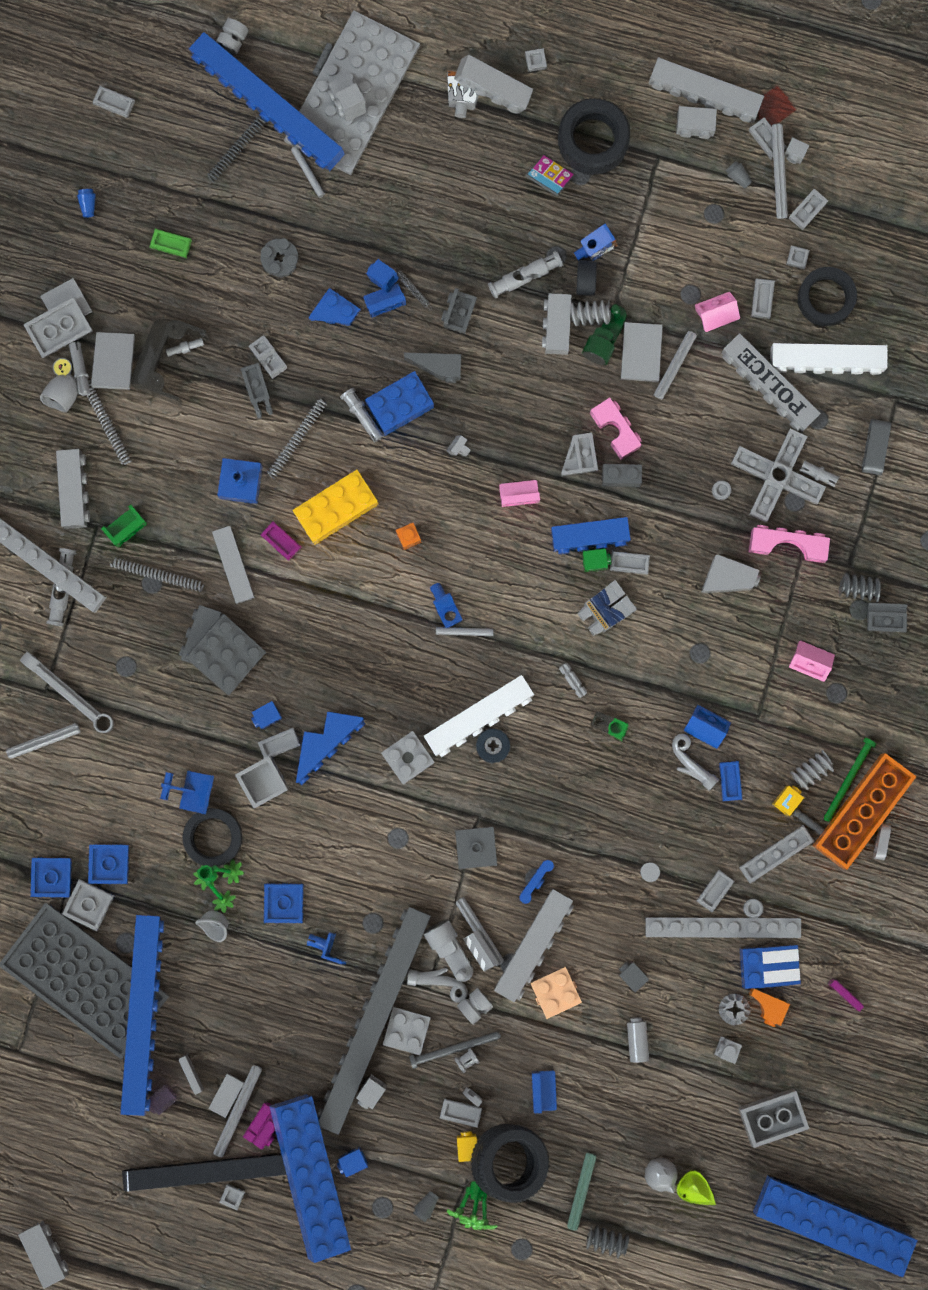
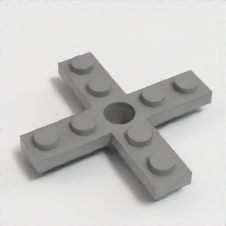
M790 428L774 462L739 446L731 465L765 480L749 515L767 522L782 489L816 505L819 503L826 486L792 471L808 436ZM774 469L784 471L785 479L783 481L774 479L772 475Z

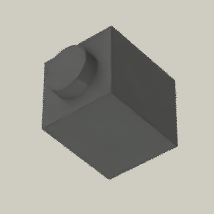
M633 961L630 963L625 962L619 968L621 972L618 975L635 993L649 980Z

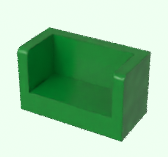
M131 504L128 506L129 510L107 528L105 526L101 528L117 548L147 525L146 521Z

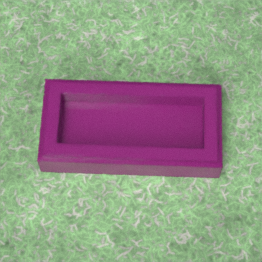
M274 521L261 533V536L288 561L301 549V546Z
M831 979L827 983L856 1011L860 1012L863 1009L864 1005L836 979Z

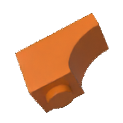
M751 988L749 995L754 997L759 1003L762 1011L760 1017L765 1019L764 1023L775 1027L776 1024L781 1026L790 1004Z

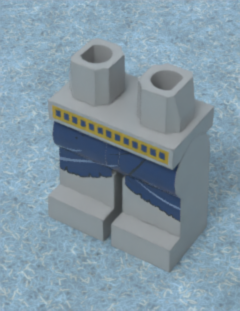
M616 580L588 600L577 613L582 621H585L590 616L593 618L595 623L588 627L593 636L601 632L605 633L637 610L628 596L610 607V605L625 595V592Z

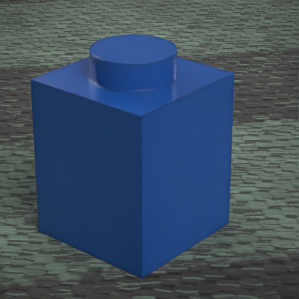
M379 259L369 266L366 273L371 282L387 293L399 279L395 270Z
M273 701L253 711L254 717L251 718L255 727H260L262 730L283 719Z
M361 1147L347 1152L338 1158L337 1167L340 1173H344L346 1177L368 1167V1162Z

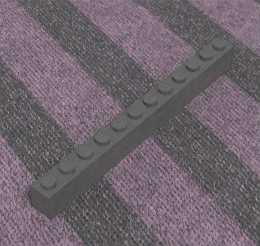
M409 907L408 910L404 909L400 918L403 921L401 928L396 927L392 937L395 939L393 946H388L385 956L388 957L385 964L381 963L377 972L380 975L378 982H373L369 991L373 993L371 999H366L362 1010L365 1011L363 1018L358 1017L354 1027L357 1029L355 1036H350L347 1043L349 1051L347 1055H342L339 1065L342 1066L339 1073L335 1072L331 1081L334 1084L332 1091H327L323 1100L327 1102L324 1110L320 1108L317 1114L321 1128L339 1135L431 915Z

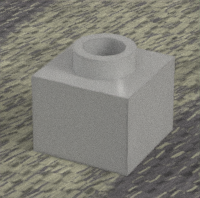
M792 137L784 157L793 164H801L809 145Z

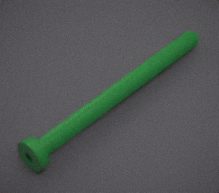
M866 737L864 738L863 742L865 744L824 815L825 821H831L872 747L875 748L877 745L874 741Z

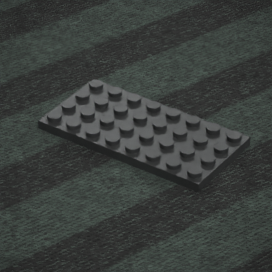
M46 902L2 959L0 967L122 1060L126 1050L132 967ZM160 988L159 992H156L155 999L158 1000V1011L169 998V995Z

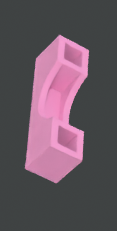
M757 525V528L754 527L751 530L749 553L768 555L777 544L791 543L802 551L806 561L825 563L828 559L830 538L825 537V534L814 533V536L806 535L805 531L799 530L791 533L787 532L785 528L770 530L768 526Z

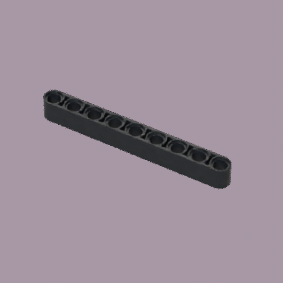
M281 1153L122 1170L123 1191L287 1175Z

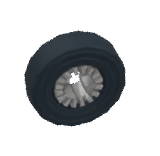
M487 729L477 739V753L486 762L498 763L509 754L510 740L501 730ZM492 740L499 745V748H495V751H491V748L487 746L491 744Z

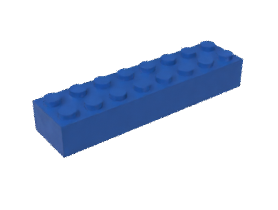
M305 1094L269 1106L308 1259L316 1263L350 1251L351 1247L312 1096Z
M768 1175L753 1210L757 1217L900 1277H904L918 1241L907 1233Z

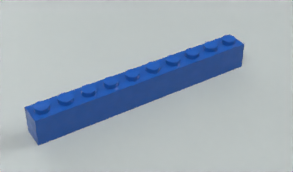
M205 32L189 48L192 54L191 58L198 65L202 63L205 66L204 69L211 76L215 74L219 78L218 81L227 88L229 86L237 98L246 100V105L254 111L256 109L259 111V115L263 120L272 122L274 124L273 127L280 134L284 132L288 136L287 139L296 146L298 144L302 148L301 151L307 157L312 156L316 159L315 163L320 168H326L331 171L345 155L341 146Z
M136 915L120 1115L145 1116L146 1111H150L151 1099L147 1098L148 1091L152 1090V1079H149V1072L153 1071L154 1059H151V1051L155 1050V1039H152L153 1031H156L157 1027L154 1011H158V1000L155 999L156 992H159L160 988L157 972H161V960H158L159 952H162L163 940H160V932H164V921H161L160 916Z

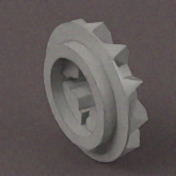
M729 994L721 1000L719 1014L726 1023L739 1025L748 1019L750 1006L743 996ZM734 1001H736L735 1004L738 1008L743 1009V1011L736 1012L735 1018L733 1012L726 1010L733 1007Z

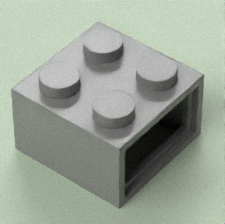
M271 755L235 774L253 809L290 789Z

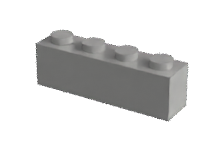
M470 55L461 59L454 80L458 81L461 86L475 90L476 94L490 98L493 103L507 107L508 111L512 113H520L526 110L533 91L527 85Z
M80 449L56 451L61 527L64 529L87 527V522H90L89 510H86L89 496L88 492H85L87 474L84 473L83 466L86 465V456L82 454Z

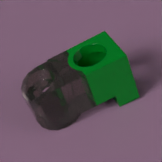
M596 711L590 726L623 741L629 724Z

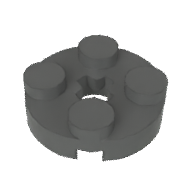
M282 238L269 241L262 248L260 259L264 270L268 274L286 277L296 269L299 256L295 246L287 239ZM277 254L285 256L282 258L283 262L274 260Z

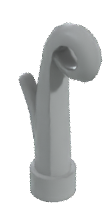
M678 734L673 739L672 748L677 758L686 768L677 767V770L696 778L710 791L719 779L683 752L690 747L691 740L686 734ZM683 739L686 744L685 746L679 747L678 742L679 740Z
M448 968L429 972L408 970L407 985L451 986L450 997L457 1003H460L468 996V990L463 982L442 975L448 971ZM458 989L462 991L460 997L455 996V992Z

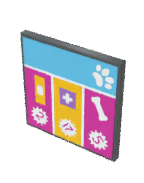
M543 154L526 174V177L555 196H558L575 174Z

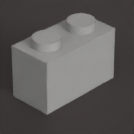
M679 106L676 134H679L681 137L699 136L702 139L713 137L716 130L717 109Z
M371 1074L356 1097L359 1100L358 1104L365 1109H373L386 1090L387 1085Z

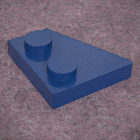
M329 288L310 314L309 319L311 321L318 320L331 324L339 323L350 326L361 310Z

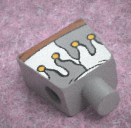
M448 71L449 107L456 108L455 117L466 118L467 109L475 110L479 95L475 93V90L465 88L458 81L454 80L456 72Z

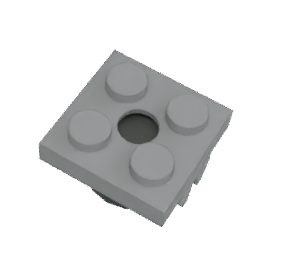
M413 731L381 753L403 785L435 763Z

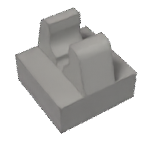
M461 435L456 436L446 451L454 456H457L458 453L462 456H467L470 452V449L464 445L467 439Z

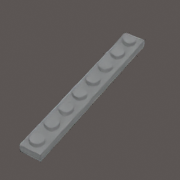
M0 518L1 544L90 611L97 612L107 597Z
M645 917V937L801 938V918Z

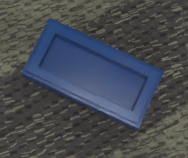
M739 761L719 763L722 801L742 800Z

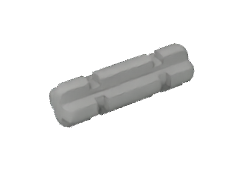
M565 663L560 666L559 670L562 674H565L566 680L572 689H575L576 695L581 698L587 694V690L584 686H581V681L574 671H571L570 665Z

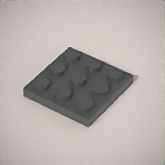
M222 614L185 658L229 696L266 651L225 614Z

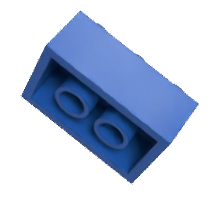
M415 371L365 399L366 405L385 436L434 408L432 399Z

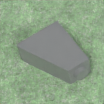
M716 554L701 592L717 593L751 590L754 586H758L761 576L758 575V569Z

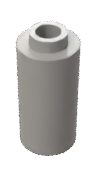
M642 1017L630 1018L631 1022H627L630 1062L650 1061L646 1021H642Z

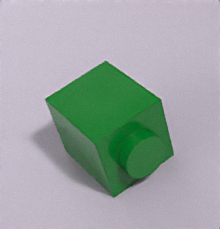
M606 549L582 552L584 573L607 570L608 565H611L610 553L606 554Z

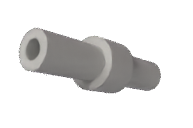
M202 338L191 342L184 341L178 346L166 349L168 357L181 352L185 354L190 352L191 349L204 346Z

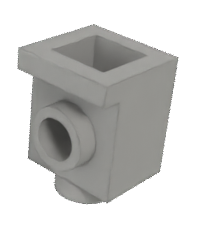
M721 1036L714 1055L735 1064L742 1045Z

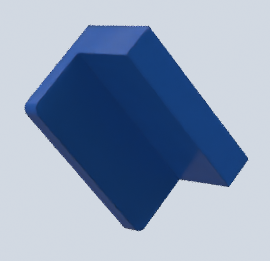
M394 284L388 293L381 289L363 297L371 318L406 305V299L401 292L399 284Z
M697 705L684 731L717 749L725 738L731 722Z
M532 1071L534 1113L557 1109L555 1071Z

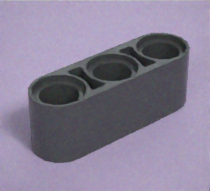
M871 419L862 472L882 475L891 422Z

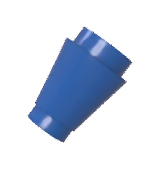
M93 189L78 190L79 195H77L83 217H94L96 194H94Z

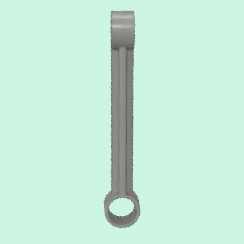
M27 651L21 657L20 661L26 667L35 672L93 722L96 731L108 733L113 729L114 720L110 715L98 712L45 667L35 656ZM108 717L110 720L109 729L105 731L98 729V719Z

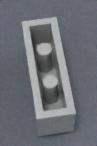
M549 293L548 299H544V311H547V318H543V329H546V336H542V348H545V354L568 355L571 295Z
M41 1221L25 1229L18 1236L43 1289L66 1278L69 1268L66 1261L62 1260L59 1255L60 1248L58 1244L53 1242L50 1236L52 1232L49 1225H45L44 1221Z

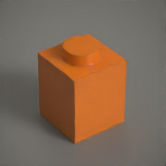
M414 523L396 530L404 550L421 543Z

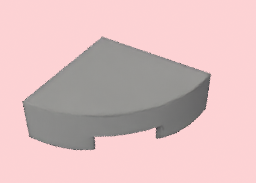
M469 1087L463 1091V1094L479 1107L482 1103V1098Z

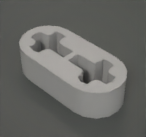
M882 823L878 828L874 847V859L885 860L891 832L890 824Z

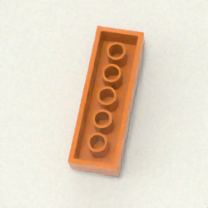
M886 753L880 754L813 844V847L842 869L848 870L917 776Z

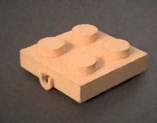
M566 967L530 983L536 994L538 1006L541 1005L546 1019L582 1003L576 990L577 986L571 980Z

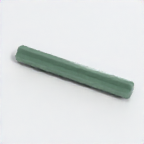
M586 1153L569 1216L567 1228L573 1231H577L596 1161V1155L593 1153Z

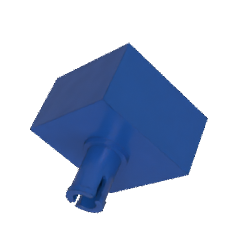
M223 458L217 494L219 499L258 504L263 469L261 463Z

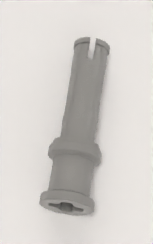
M351 388L340 396L341 400L344 399L350 408V413L356 415L373 442L375 443L384 437L364 408V401H361L356 395L355 388Z

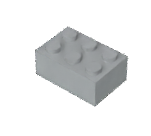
M793 1088L738 1107L750 1145L753 1148L809 1129L797 1091Z

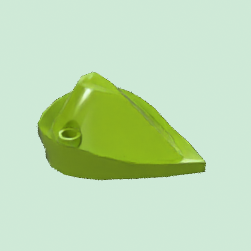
M690 1170L681 1177L676 1191L682 1200L694 1204L716 1205L709 1184L700 1172Z

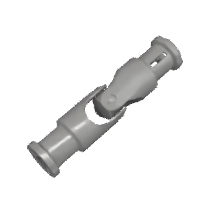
M554 251L552 255L544 259L539 258L528 266L521 267L502 276V279L494 283H488L493 297L496 299L498 295L506 291H513L532 279L548 274L550 270L558 266L562 267L563 263L558 252ZM520 274L522 280H516L515 277Z
M59 548V552H61L59 562L73 572L74 567L72 563L76 551ZM54 583L49 605L51 609L50 617L46 624L63 627V614L67 608L69 594L66 592L62 599L57 600L55 591L61 593L65 591Z

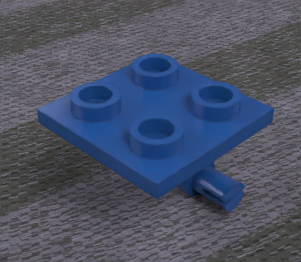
M187 771L184 788L171 785L174 774L166 772L164 783H161L163 788L160 799L168 800L170 789L183 791L180 809L206 814L214 776Z

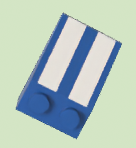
M798 945L740 948L743 988H766L801 984Z

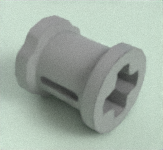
M471 1048L461 1057L454 1058L463 1073L473 1064L480 1063Z

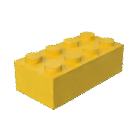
M355 470L292 511L313 544L316 545L376 507L378 501L359 471Z

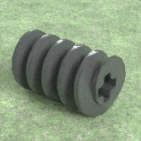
M845 573L840 582L839 596L844 591L847 598L850 593H853V599H856L857 595L860 594L861 600L864 599L865 595H868V601H871L873 596H875L876 602H878L881 593L880 579L875 578L873 581L872 577H867L865 580L863 575L857 579L856 574H853L850 578L849 574Z
M591 1225L586 1240V1249L593 1245L594 1252H596L601 1247V1254H604L608 1249L609 1256L616 1252V1258L619 1259L621 1254H624V1256L626 1254L630 1236L625 1235L622 1239V1233L619 1232L615 1237L614 1230H611L607 1235L606 1228H603L600 1232L599 1226L596 1225L592 1230Z

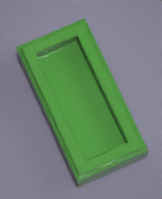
M155 229L150 248L187 258L192 240Z

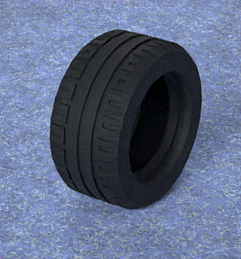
M589 98L573 104L563 115L558 132V146L564 161L574 170L583 174L586 173L587 175H599L614 169L624 159L630 142V125L626 115L617 105L601 98ZM587 120H599L611 128L614 135V143L607 151L599 154H590L583 151L576 144L573 137L575 128Z
M499 1124L491 1127L490 1130H486L479 1137L480 1139L474 1145L475 1147L471 1155V1171H473L472 1175L474 1180H476V1184L484 1193L501 1201L517 1203L529 1199L541 1189L548 1176L550 1160L544 1142L535 1132L519 1125ZM517 1141L524 1148L527 1156L525 1171L517 1181L511 1184H502L496 1178L493 1171V1160L501 1146L508 1142Z

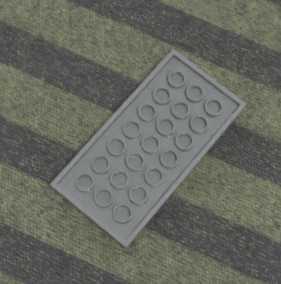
M354 10L299 111L343 148L345 155L334 167L349 175H352L420 47V43ZM349 73L353 83L357 84L365 99L366 113L346 122L344 117H339L335 100L331 101L327 91L329 90L328 83ZM286 135L284 141H285L286 143H288V144H290V145H292V146L295 147V145H293V144L287 139L288 136Z

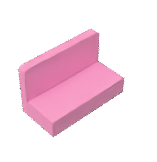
M730 291L695 305L705 332L740 319L737 301Z
M536 480L499 485L502 507L540 503V494Z
M799 641L789 668L825 682L832 669L835 655Z

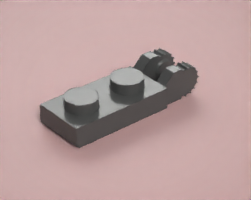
M259 363L241 368L257 418H262L258 403L264 401L267 413L272 415L273 411L269 402L270 397Z

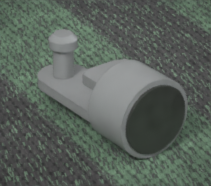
M449 919L433 925L423 933L431 949L436 950L440 958H445L458 981H468L472 977L473 968L456 939L458 935Z

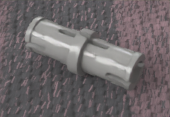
M806 460L800 469V472L802 471L814 477V480H820L832 487H835L840 477L824 470V467H818Z

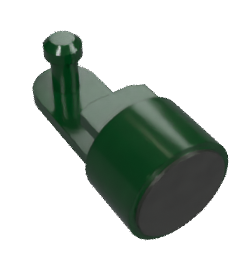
M613 304L610 307L611 319L609 324L603 322L601 327L596 328L594 334L589 336L582 350L583 356L595 364H608L615 350V341L627 319L625 309L618 304Z

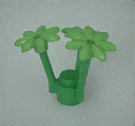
M232 859L230 866L224 865V868L217 867L216 865L212 867L204 865L194 873V876L199 878L194 882V885L201 884L202 890H205L208 886L218 897V899L212 901L213 904H216L214 911L221 909L225 913L227 907L232 908L234 906L231 901L236 898L235 895L230 896L229 890L223 895L214 887L213 882L218 878L217 872H223L224 878L228 877V884H231L233 880L239 883L238 875L244 874L243 871L239 870L242 866L241 862L236 864L235 860Z
M472 1181L470 1187L466 1188V1193L460 1207H457L455 1212L447 1209V1213L455 1218H459L460 1223L465 1224V1228L472 1226L474 1230H492L498 1227V1225H489V1220L487 1219V1194L479 1188L475 1181ZM469 1195H471L470 1199L474 1200L470 1218L462 1216ZM482 1200L483 1220H477L478 1202Z

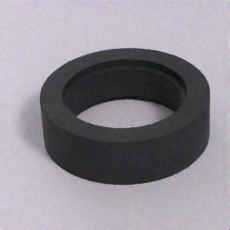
M821 267L812 271L805 278L798 291V306L803 316L811 323L825 327L834 326L844 321L852 312L857 300V290L852 278L843 270L835 267ZM820 280H832L838 283L845 294L843 308L832 314H825L816 310L809 298L810 288L814 283Z
M210 808L207 809L206 814L196 813L188 820L183 831V845L189 857L196 863L210 867L214 865L221 866L230 862L238 854L242 845V830L233 815L221 809ZM210 818L223 821L231 832L229 848L223 854L216 857L202 854L194 842L196 828L201 822Z

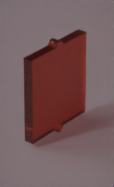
M776 86L763 95L764 98L758 111V118H765L772 127L773 124H778L796 109L788 100V96H785L780 88Z

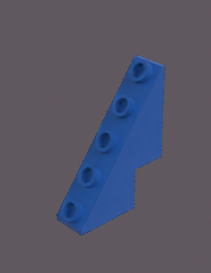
M327 712L324 734L304 732L296 783L303 785L310 778L308 774L312 770L315 772L324 765L322 761L326 757L330 759L338 751L336 747L340 743L346 744L351 739L350 734L354 730L358 732L365 725L363 722L364 718Z

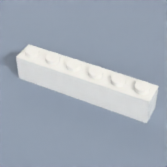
M773 343L770 348V364L779 373H786L787 370H794L795 373L813 371L815 374H822L825 371H832L833 374H843L844 371H851V374L870 372L872 375H879L887 369V345Z
M521 675L424 735V738L435 756L440 755L443 757L451 752L450 747L455 744L459 747L467 742L466 737L471 734L475 737L483 732L482 727L487 724L490 727L500 721L499 717L503 714L507 717L516 711L515 707L519 704L525 706L533 701L531 697L534 696V693Z

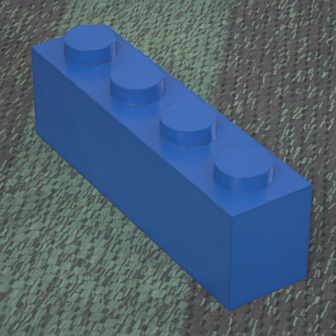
M627 517L551 527L553 550L558 552V554L570 553V550L577 549V552L588 551L589 547L605 549L608 548L607 545L615 544V547L626 546V543L631 540Z

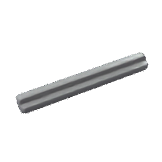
M688 331L654 393L656 398L661 400L664 398L697 336L694 332Z
M74 723L8 748L6 750L7 756L12 759L80 733L79 725Z
M462 897L457 900L456 905L473 932L479 931L497 959L498 964L495 966L502 964L504 959L466 899Z

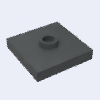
M494 827L455 831L459 869L497 866Z

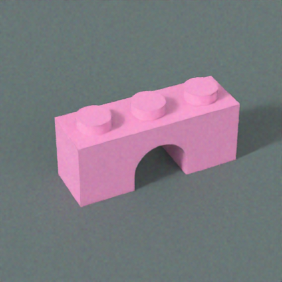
M608 398L591 409L590 415L600 429L606 425H614L618 428L619 437L611 442V446L620 460L638 450L641 447L640 442L642 440L637 432L633 433L631 430V423L626 416L623 417L619 412L621 409L618 403Z

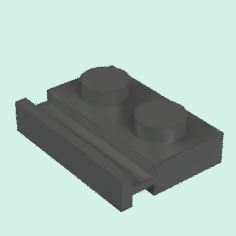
M868 603L867 631L907 632V604Z

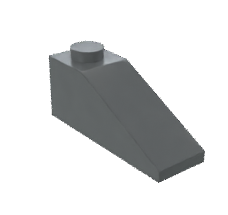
M404 352L405 361L440 380H445V383H457L461 379V354Z

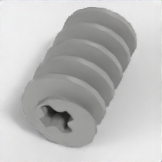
M601 300L600 306L597 305L596 301H593L592 307H590L588 301H586L585 307L582 306L581 302H578L577 308H575L572 302L571 317L575 326H579L580 321L585 326L588 320L590 325H594L595 320L600 325L603 319L606 324H609L611 319L610 300L606 306L603 300Z
M821 750L822 756L815 754L816 761L812 758L809 759L810 765L804 762L802 764L803 769L797 767V774L793 771L790 772L801 788L804 787L808 790L807 783H811L814 786L815 778L821 781L820 774L827 777V769L834 772L833 764L823 750Z

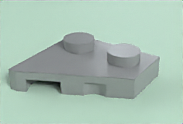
M592 433L573 435L561 477L598 471Z

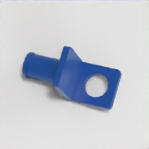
M441 583L432 585L430 590L436 599L433 603L445 628L461 622L462 617L451 594H445ZM447 612H454L456 614L455 619L452 621L446 620L445 615Z
M329 932L327 939L313 934L309 935L308 939L316 942L307 941V946L322 950L321 958L346 965V961L329 956L336 933Z

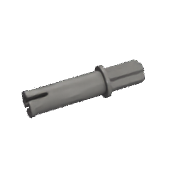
M71 342L69 348L75 373L73 378L76 380L79 395L85 396L90 393L87 380L89 375L86 373L81 343L77 342L75 344V342Z

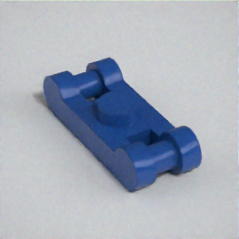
M545 860L542 862L519 896L522 903L527 904L531 901L530 894L535 888L538 890L545 881L542 879L544 874L553 870L554 864L552 861Z

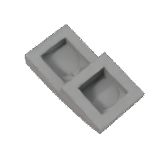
M264 335L249 345L250 350L272 379L287 369L286 364Z

